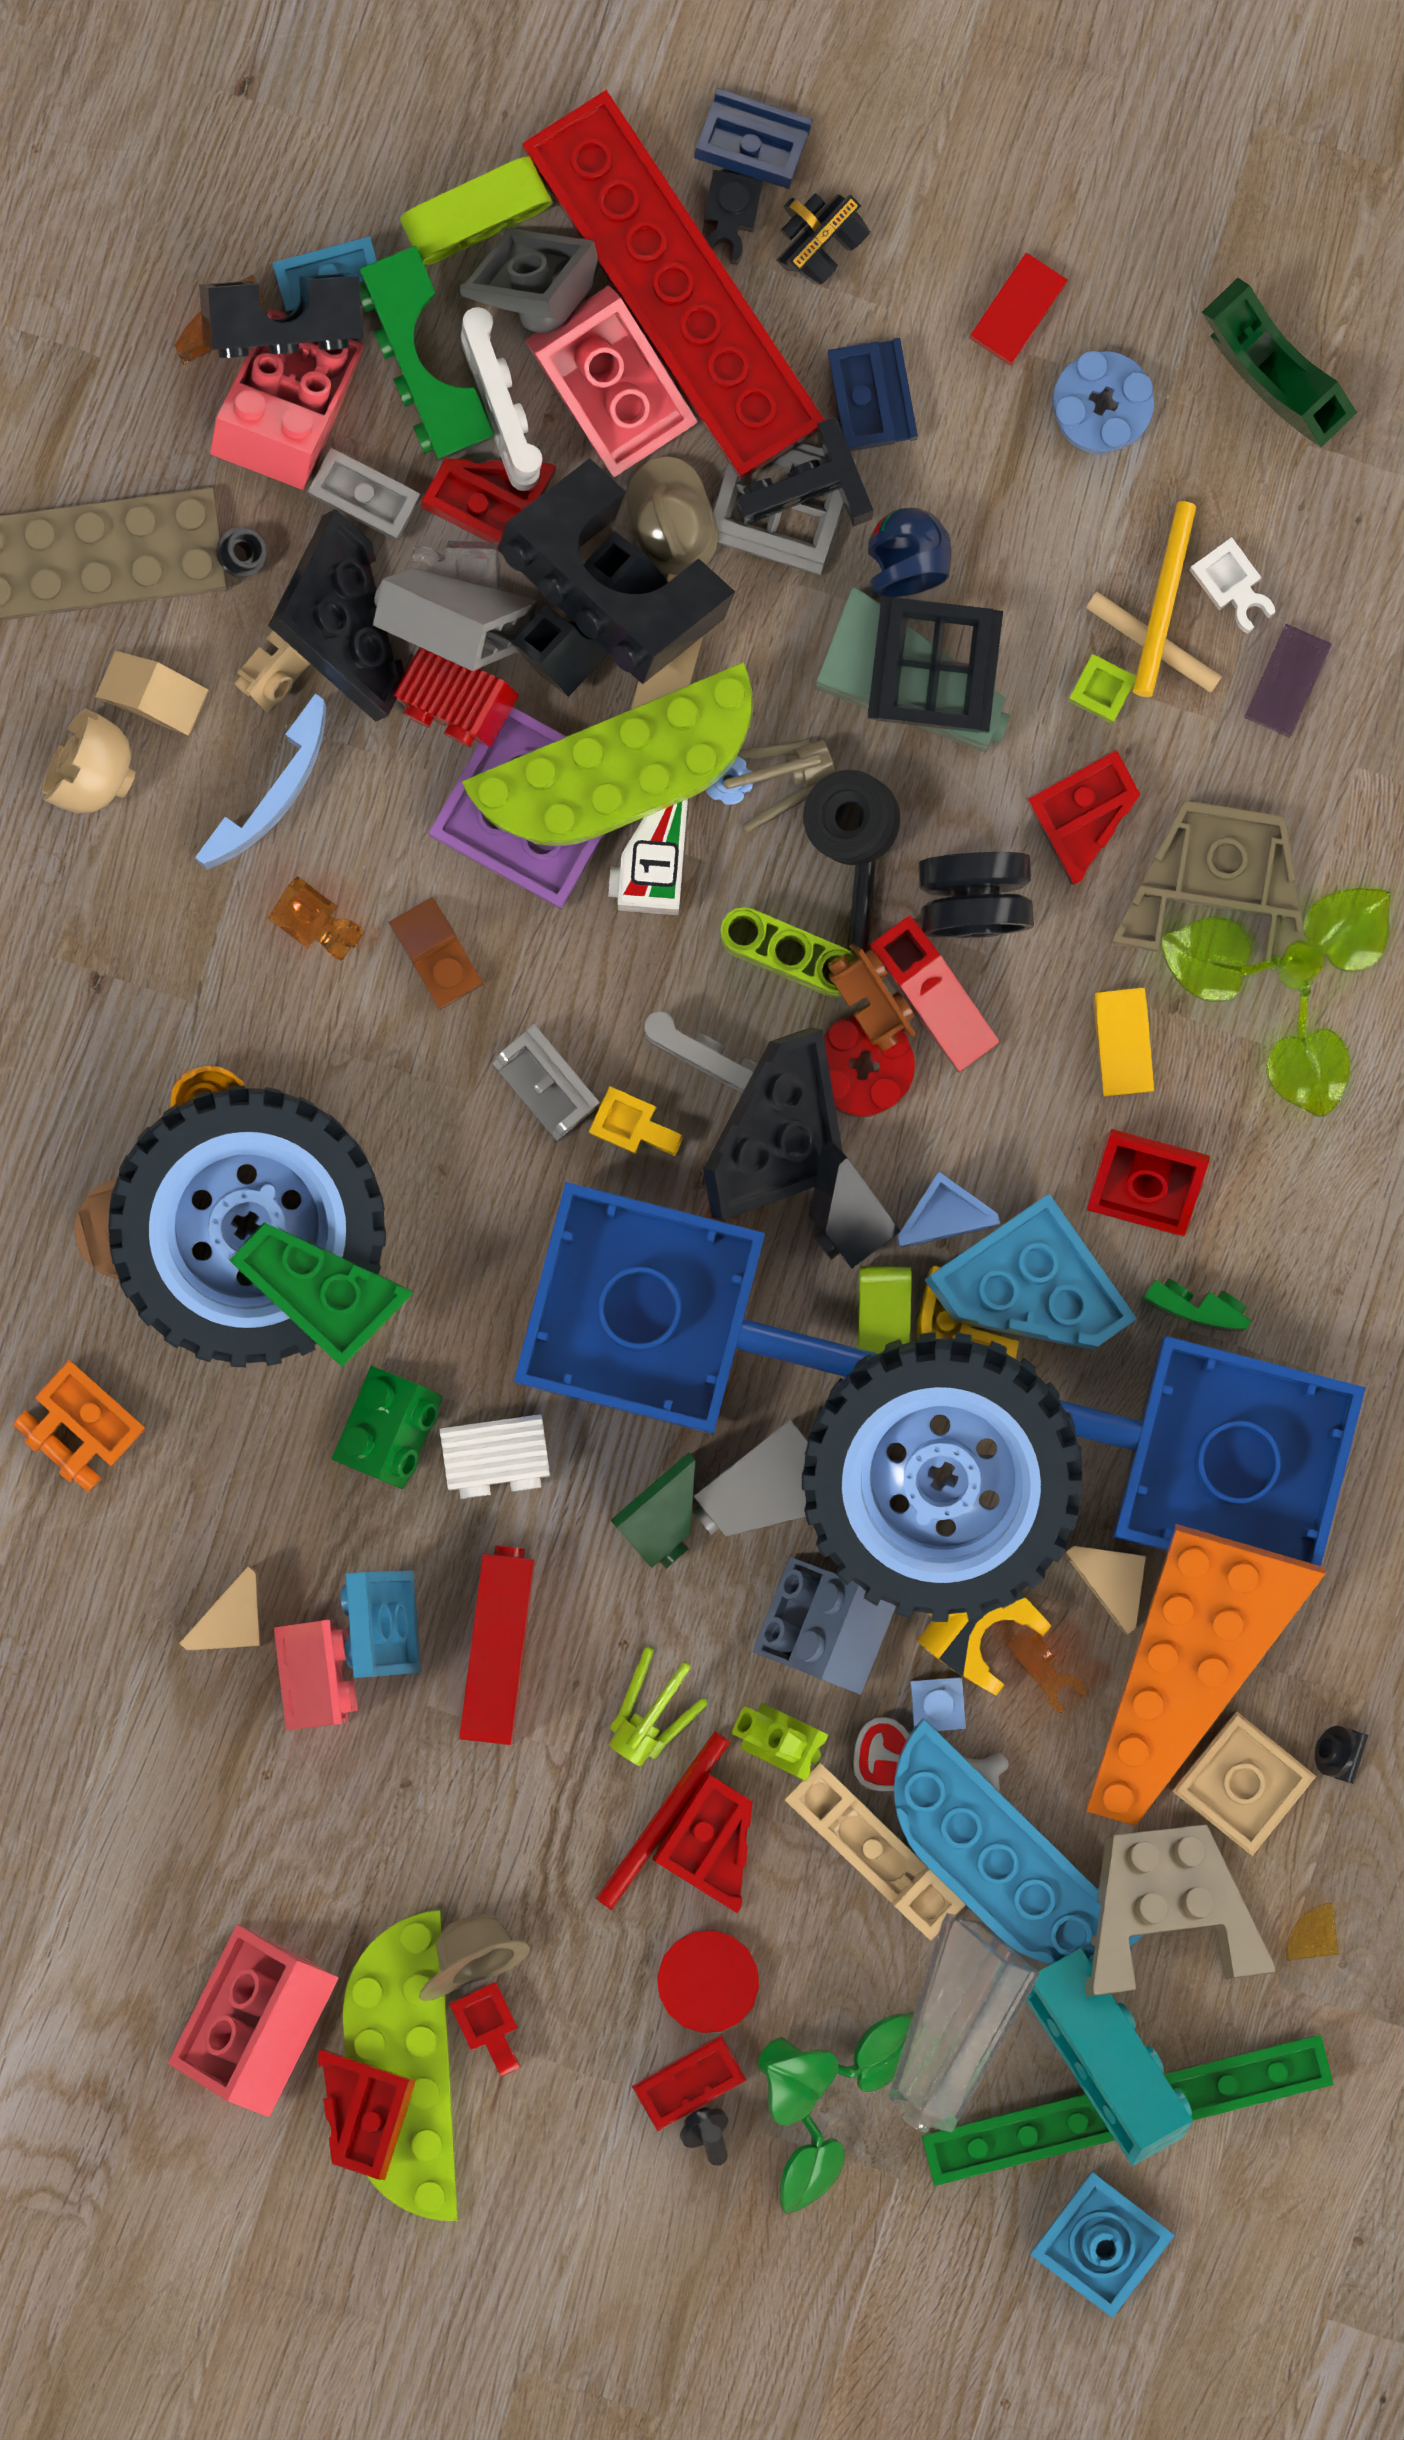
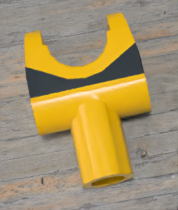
M1019 1592L1015 1603L1004 1609L1000 1603L984 1609V1616L968 1620L967 1612L949 1614L948 1622L931 1621L916 1642L952 1671L997 1696L1005 1685L988 1672L990 1668L983 1661L980 1652V1642L985 1630L995 1622L1011 1620L1020 1625L1026 1624L1040 1636L1044 1637L1051 1628V1625L1024 1595Z

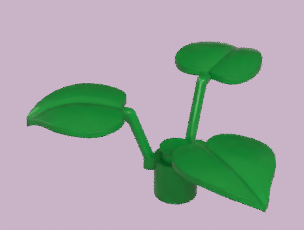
M913 2011L909 2014L888 2016L872 2025L857 2044L854 2052L855 2064L852 2066L838 2064L836 2056L827 2050L802 2052L783 2037L774 2039L762 2051L758 2060V2069L767 2076L769 2091L768 2107L771 2118L782 2126L791 2125L802 2120L811 2134V2145H803L797 2148L790 2156L783 2170L780 2182V2207L787 2215L805 2208L824 2195L836 2182L843 2168L845 2160L843 2145L834 2138L823 2142L821 2131L809 2115L817 2099L823 2097V2091L832 2084L837 2074L848 2078L857 2077V2086L863 2092L876 2091L892 2082L908 2063L916 2044L918 2018Z

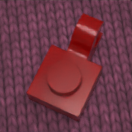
M497 1981L449 2004L471 2051L486 2045L501 2077L521 2068L505 2036L519 2027Z

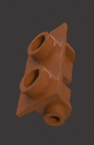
M851 944L849 948L855 957L848 961L845 955H841L828 964L832 972L829 978L849 1007L864 997L869 1002L868 1005L853 1015L872 1045L878 1044L881 1051L892 1047L899 1040L895 1033L901 1029L911 1037L916 1035L908 1022L915 1017L913 1011L899 992L891 995L882 981V978L887 976L888 973L872 949L864 953L860 947Z

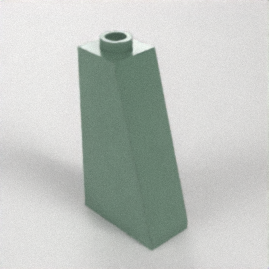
M852 587L818 676L815 690L868 709L880 604L861 590ZM906 625L903 656L931 659L932 643ZM942 651L941 661L957 662ZM902 666L897 704L925 707L930 669ZM940 671L935 708L954 711L964 710L968 674ZM994 690L989 733L912 726L986 753L991 740L1001 743L1011 715L1001 712L1006 698Z

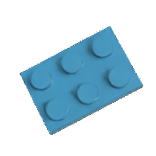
M414 1570L345 1574L346 1585H343L341 1589V1605L344 1614L349 1616L350 1637H347L345 1642V1657L348 1666L353 1668V1678L421 1673Z

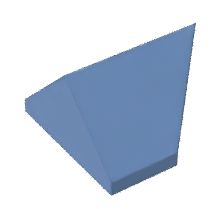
M938 1171L897 1236L896 1242L898 1249L995 1228L999 1226L1000 1221L998 1213Z

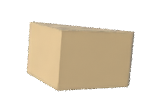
M115 650L95 697L190 737L209 690L159 662Z
M1071 1546L1064 1551L1063 1554L1123 1634L1128 1635L1135 1630L1146 1556Z
M248 1566L179 1644L186 1650L263 1646L259 1573Z

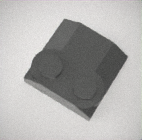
M506 228L503 231L504 235L465 284L463 283L460 286L461 296L505 310L518 312L521 324L528 330L538 333L555 331L569 318L593 285V276L598 260L595 242Z

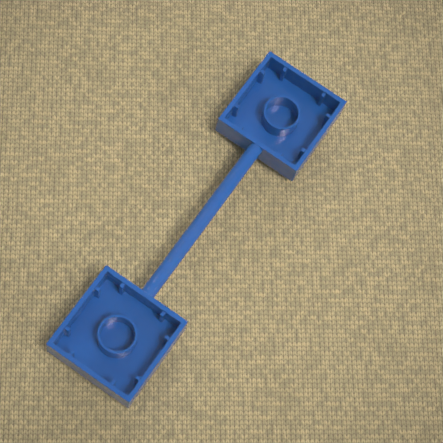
M565 1182L514 1383L714 1435L736 1349L847 1377L854 1370L855 1363L866 1355L872 1358L878 1353L743 1319L765 1233ZM1165 1336L1160 1340L1140 1421L1059 1400L1066 1413H1071L1076 1425L1075 1434L1077 1437L1132 1450L1111 1534L1112 1538L1167 1552L1175 1526L1179 1524L1311 1564L1322 1565L1366 1387Z

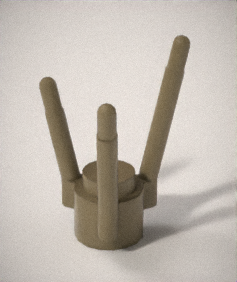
M804 739L791 744L739 750L737 756L742 759L790 756L786 757L785 763L726 779L723 783L726 789L745 786L788 773L795 786L804 784V787L743 825L744 832L749 833L803 801L821 779L835 772L829 749L824 740L810 744L808 739Z

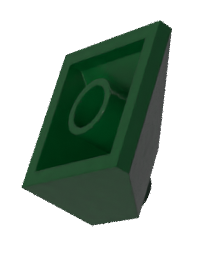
M689 1452L610 1520L651 1568L660 1562L667 1569L689 1550L683 1542L690 1535L695 1459Z

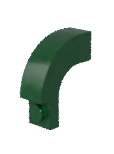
M1237 277L1202 311L1203 316L1214 331L1210 335L1211 339L1237 373L1279 416L1318 446L1322 447L1357 413L1339 382L1308 361L1283 336L1267 314L1251 286Z

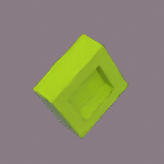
M1092 654L1068 702L1113 724L1135 683L1136 676Z

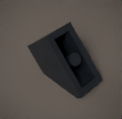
M832 1141L822 1147L809 1216L820 1230L813 1235V1238L831 1260L839 1255L853 1269L897 1235L900 1230L848 1157Z

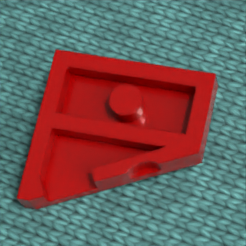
M445 458L421 500V508L498 547L507 521L544 494L555 474L556 466L551 463L542 462L536 486L530 490L522 491L512 486L503 461L489 460L485 463H474L470 459Z
M1112 750L1025 799L1070 883L1075 885L1084 878L1085 872L1101 848L1106 846L1123 816L1128 814L1141 794L1118 751Z
M706 1773L652 1860L735 1913H738L742 1906V1897L740 1895L743 1867L746 1866L748 1845L746 1839L747 1830L751 1823L753 1801L711 1774Z
M319 2050L318 2065L323 2067L327 2098H323L325 2117L331 2127L329 2146L332 2164L378 2180H385L416 2080L328 2050Z

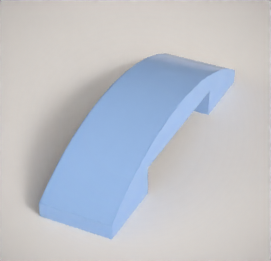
M316 693L285 734L288 742L297 747L299 751L242 828L224 817L195 857L197 862L206 870L231 860L253 846L280 821L302 791L316 762L325 728L326 704L324 699Z

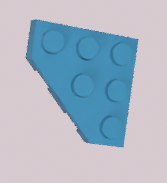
M1050 1194L925 1279L954 1322L1087 1350H1094L1137 1320Z

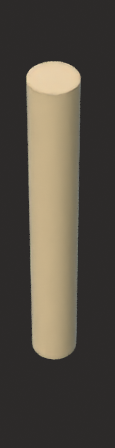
M1096 592L1087 604L1086 609L1143 647L1148 626L1099 592ZM1166 638L1161 660L1212 693L1222 676Z

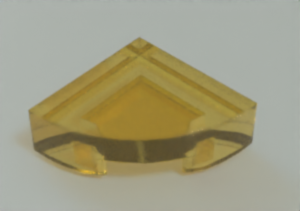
M1333 1903L1316 1906L1300 1917L1288 1937L1286 1960L1339 1955Z

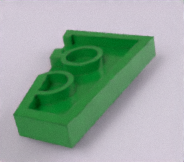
M265 1221L229 1258V1261L341 1367L354 1356L414 1293L411 1289Z

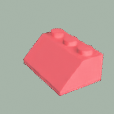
M236 1924L168 2064L226 2101L270 2117L339 1977L312 1961Z

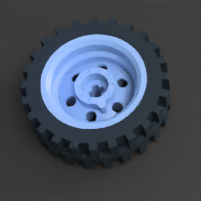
M245 1085L229 1086L230 1089L212 1093L208 1090L196 1094L194 1099L179 1106L174 1105L163 1112V1116L150 1128L147 1126L139 1135L138 1141L130 1153L125 1156L119 1168L115 1186L112 1189L108 1223L112 1263L119 1277V1284L126 1298L129 1297L138 1311V1316L148 1327L150 1325L153 1326L164 1336V1341L175 1348H178V1346L195 1353L196 1358L207 1362L215 1359L230 1362L231 1367L246 1368V1363L266 1362L267 1366L281 1364L282 1358L297 1353L304 1356L316 1350L315 1345L317 1343L254 1284L244 1286L237 1281L236 1276L239 1269L229 1261V1258L254 1231L247 1230L243 1236L237 1234L235 1231L238 1229L237 1223L232 1221L236 1214L245 1217L249 1211L255 1212L257 1214L254 1218L256 1224L261 1226L264 1221L379 1274L382 1249L386 1244L385 1207L375 1174L357 1141L343 1128L342 1124L331 1114H326L314 1106V1103L300 1096L297 1098L282 1093L279 1089L265 1087V1089L245 1088ZM243 1164H250L256 1169V1179L250 1184H243L237 1178V1170ZM205 1190L211 1194L212 1203L207 1209L200 1210L193 1205L192 1196L196 1191ZM288 1190H295L301 1196V1203L296 1209L290 1210L282 1205V1195ZM200 1241L208 1243L212 1248L211 1256L204 1261L196 1259L192 1254V1247Z
M936 1332L920 1334L918 1341L902 1344L899 1339L886 1344L884 1351L872 1358L866 1355L855 1363L854 1370L844 1380L840 1378L831 1389L828 1399L823 1407H820L805 1451L806 1456L802 1472V1490H805L806 1497L804 1512L808 1525L813 1524L817 1533L816 1545L823 1558L830 1555L838 1566L836 1575L846 1585L854 1581L865 1590L864 1599L878 1606L880 1600L898 1606L896 1614L907 1618H912L913 1611L932 1614V1622H948L949 1614L967 1612L968 1620L984 1616V1609L1000 1603L1004 1609L1017 1601V1594L1029 1585L1034 1589L1045 1579V1571L1051 1563L1060 1560L1066 1550V1541L1071 1530L1075 1529L1078 1519L1080 1497L1082 1494L1081 1446H1078L1075 1434L1076 1425L1071 1413H1066L1060 1403V1393L1051 1381L1047 1384L1043 1382L1035 1373L1036 1366L1027 1359L1023 1358L1021 1361L1014 1359L1005 1353L1006 1346L991 1341L990 1346L972 1342V1335L956 1333L955 1339H936ZM939 1414L946 1416L950 1421V1429L942 1435L936 1434L930 1427L932 1418ZM983 1439H992L997 1445L996 1453L994 1455H979L976 1450L977 1444ZM892 1443L902 1444L907 1452L905 1459L891 1460L887 1455V1447ZM944 1462L951 1463L953 1465L952 1474L956 1475V1478L946 1476L943 1482L934 1478L936 1470L931 1468V1466L941 1468ZM986 1490L995 1491L999 1495V1503L993 1508H985L979 1502L980 1495ZM896 1494L906 1496L910 1503L909 1508L904 1512L895 1511L890 1505L891 1497ZM939 1520H953L956 1530L950 1535L940 1534L936 1529V1523Z

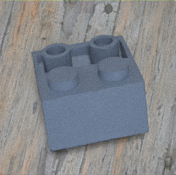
M790 1557L752 1652L861 1695L896 1606L884 1600H880L878 1606L864 1599L865 1590L854 1581L846 1585L835 1573Z

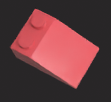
M609 285L579 304L569 318L555 331L549 333L536 332L524 340L613 478L698 423L621 297Z

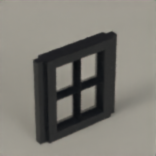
M881 597L867 719L989 733L1003 611L905 598ZM907 618L935 622L931 659L903 656ZM945 623L973 626L969 664L941 661ZM902 666L930 669L925 707L897 704ZM940 671L968 674L963 711L935 708Z

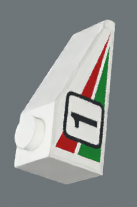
M688 799L644 817L622 853L621 867L611 866L608 897L618 898V911L679 915Z

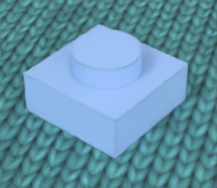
M962 1677L910 1681L914 1727L924 1718L937 1731L966 1729Z

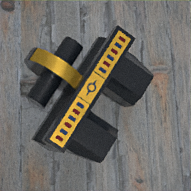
M814 194L804 205L796 199L790 198L783 207L791 219L781 229V232L789 240H792L802 228L804 230L776 261L786 271L799 272L814 284H823L838 267L834 260L822 249L824 245L834 236L846 250L852 251L871 232L861 216L856 212L861 205L852 195L844 198L837 194L817 217H815L816 213L825 205L824 200L820 196Z

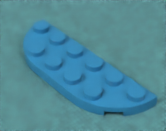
M922 1718L912 1730L901 1750L894 1776L896 1813L901 1829L911 1848L921 1861L999 1938L1016 1951L1032 1959L1053 1964L1081 1948L1089 1961L1093 1960L1095 1946L1091 1947L1092 1936L1097 1934L1101 1903H1097L1099 1889L927 1720ZM1144 1935L1129 1937L1130 1947Z

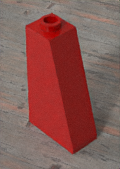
M495 1545L494 1555L483 1554L460 1740L503 1745L514 1744L535 1560L524 1559V1548Z

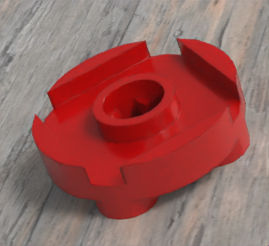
M854 1015L835 1022L823 1035L835 1108L838 1111L854 1117H873L893 1108L907 1094L915 1073V1058L909 1040L902 1030L895 1033L899 1039L898 1042L884 1051H881L878 1044L872 1045L868 1036ZM861 1052L871 1053V1061L879 1064L878 1072H869L867 1080L858 1079L857 1070L849 1068L850 1059H859Z

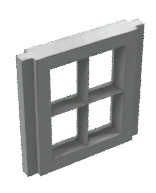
M801 442L770 463L786 467L782 479L784 480L792 477L790 470L800 464L811 460H818L821 466L828 462L821 448ZM729 463L713 510L719 533L718 544L821 576L844 505L839 490L828 493L824 508L806 502L792 507V509L821 517L813 543H808L776 533L782 512L770 516L767 529L751 524L744 526L743 522L730 518L738 492L744 493L743 488L749 484L742 483V480L739 479Z

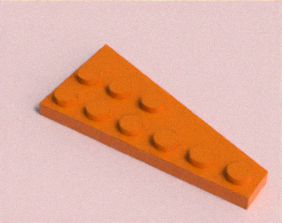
M1176 1524L1090 1792L1086 1812L1130 1825H1137L1325 1576V1567Z

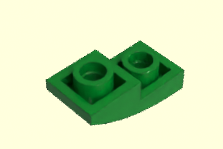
M1169 1278L1164 1285L1154 1280L1141 1298V1300L1174 1318L1209 1329L1242 1332L1252 1322V1320L1243 1315L1247 1307L1227 1292L1222 1290L1218 1297L1208 1292L1199 1305L1195 1307L1189 1303L1193 1294Z

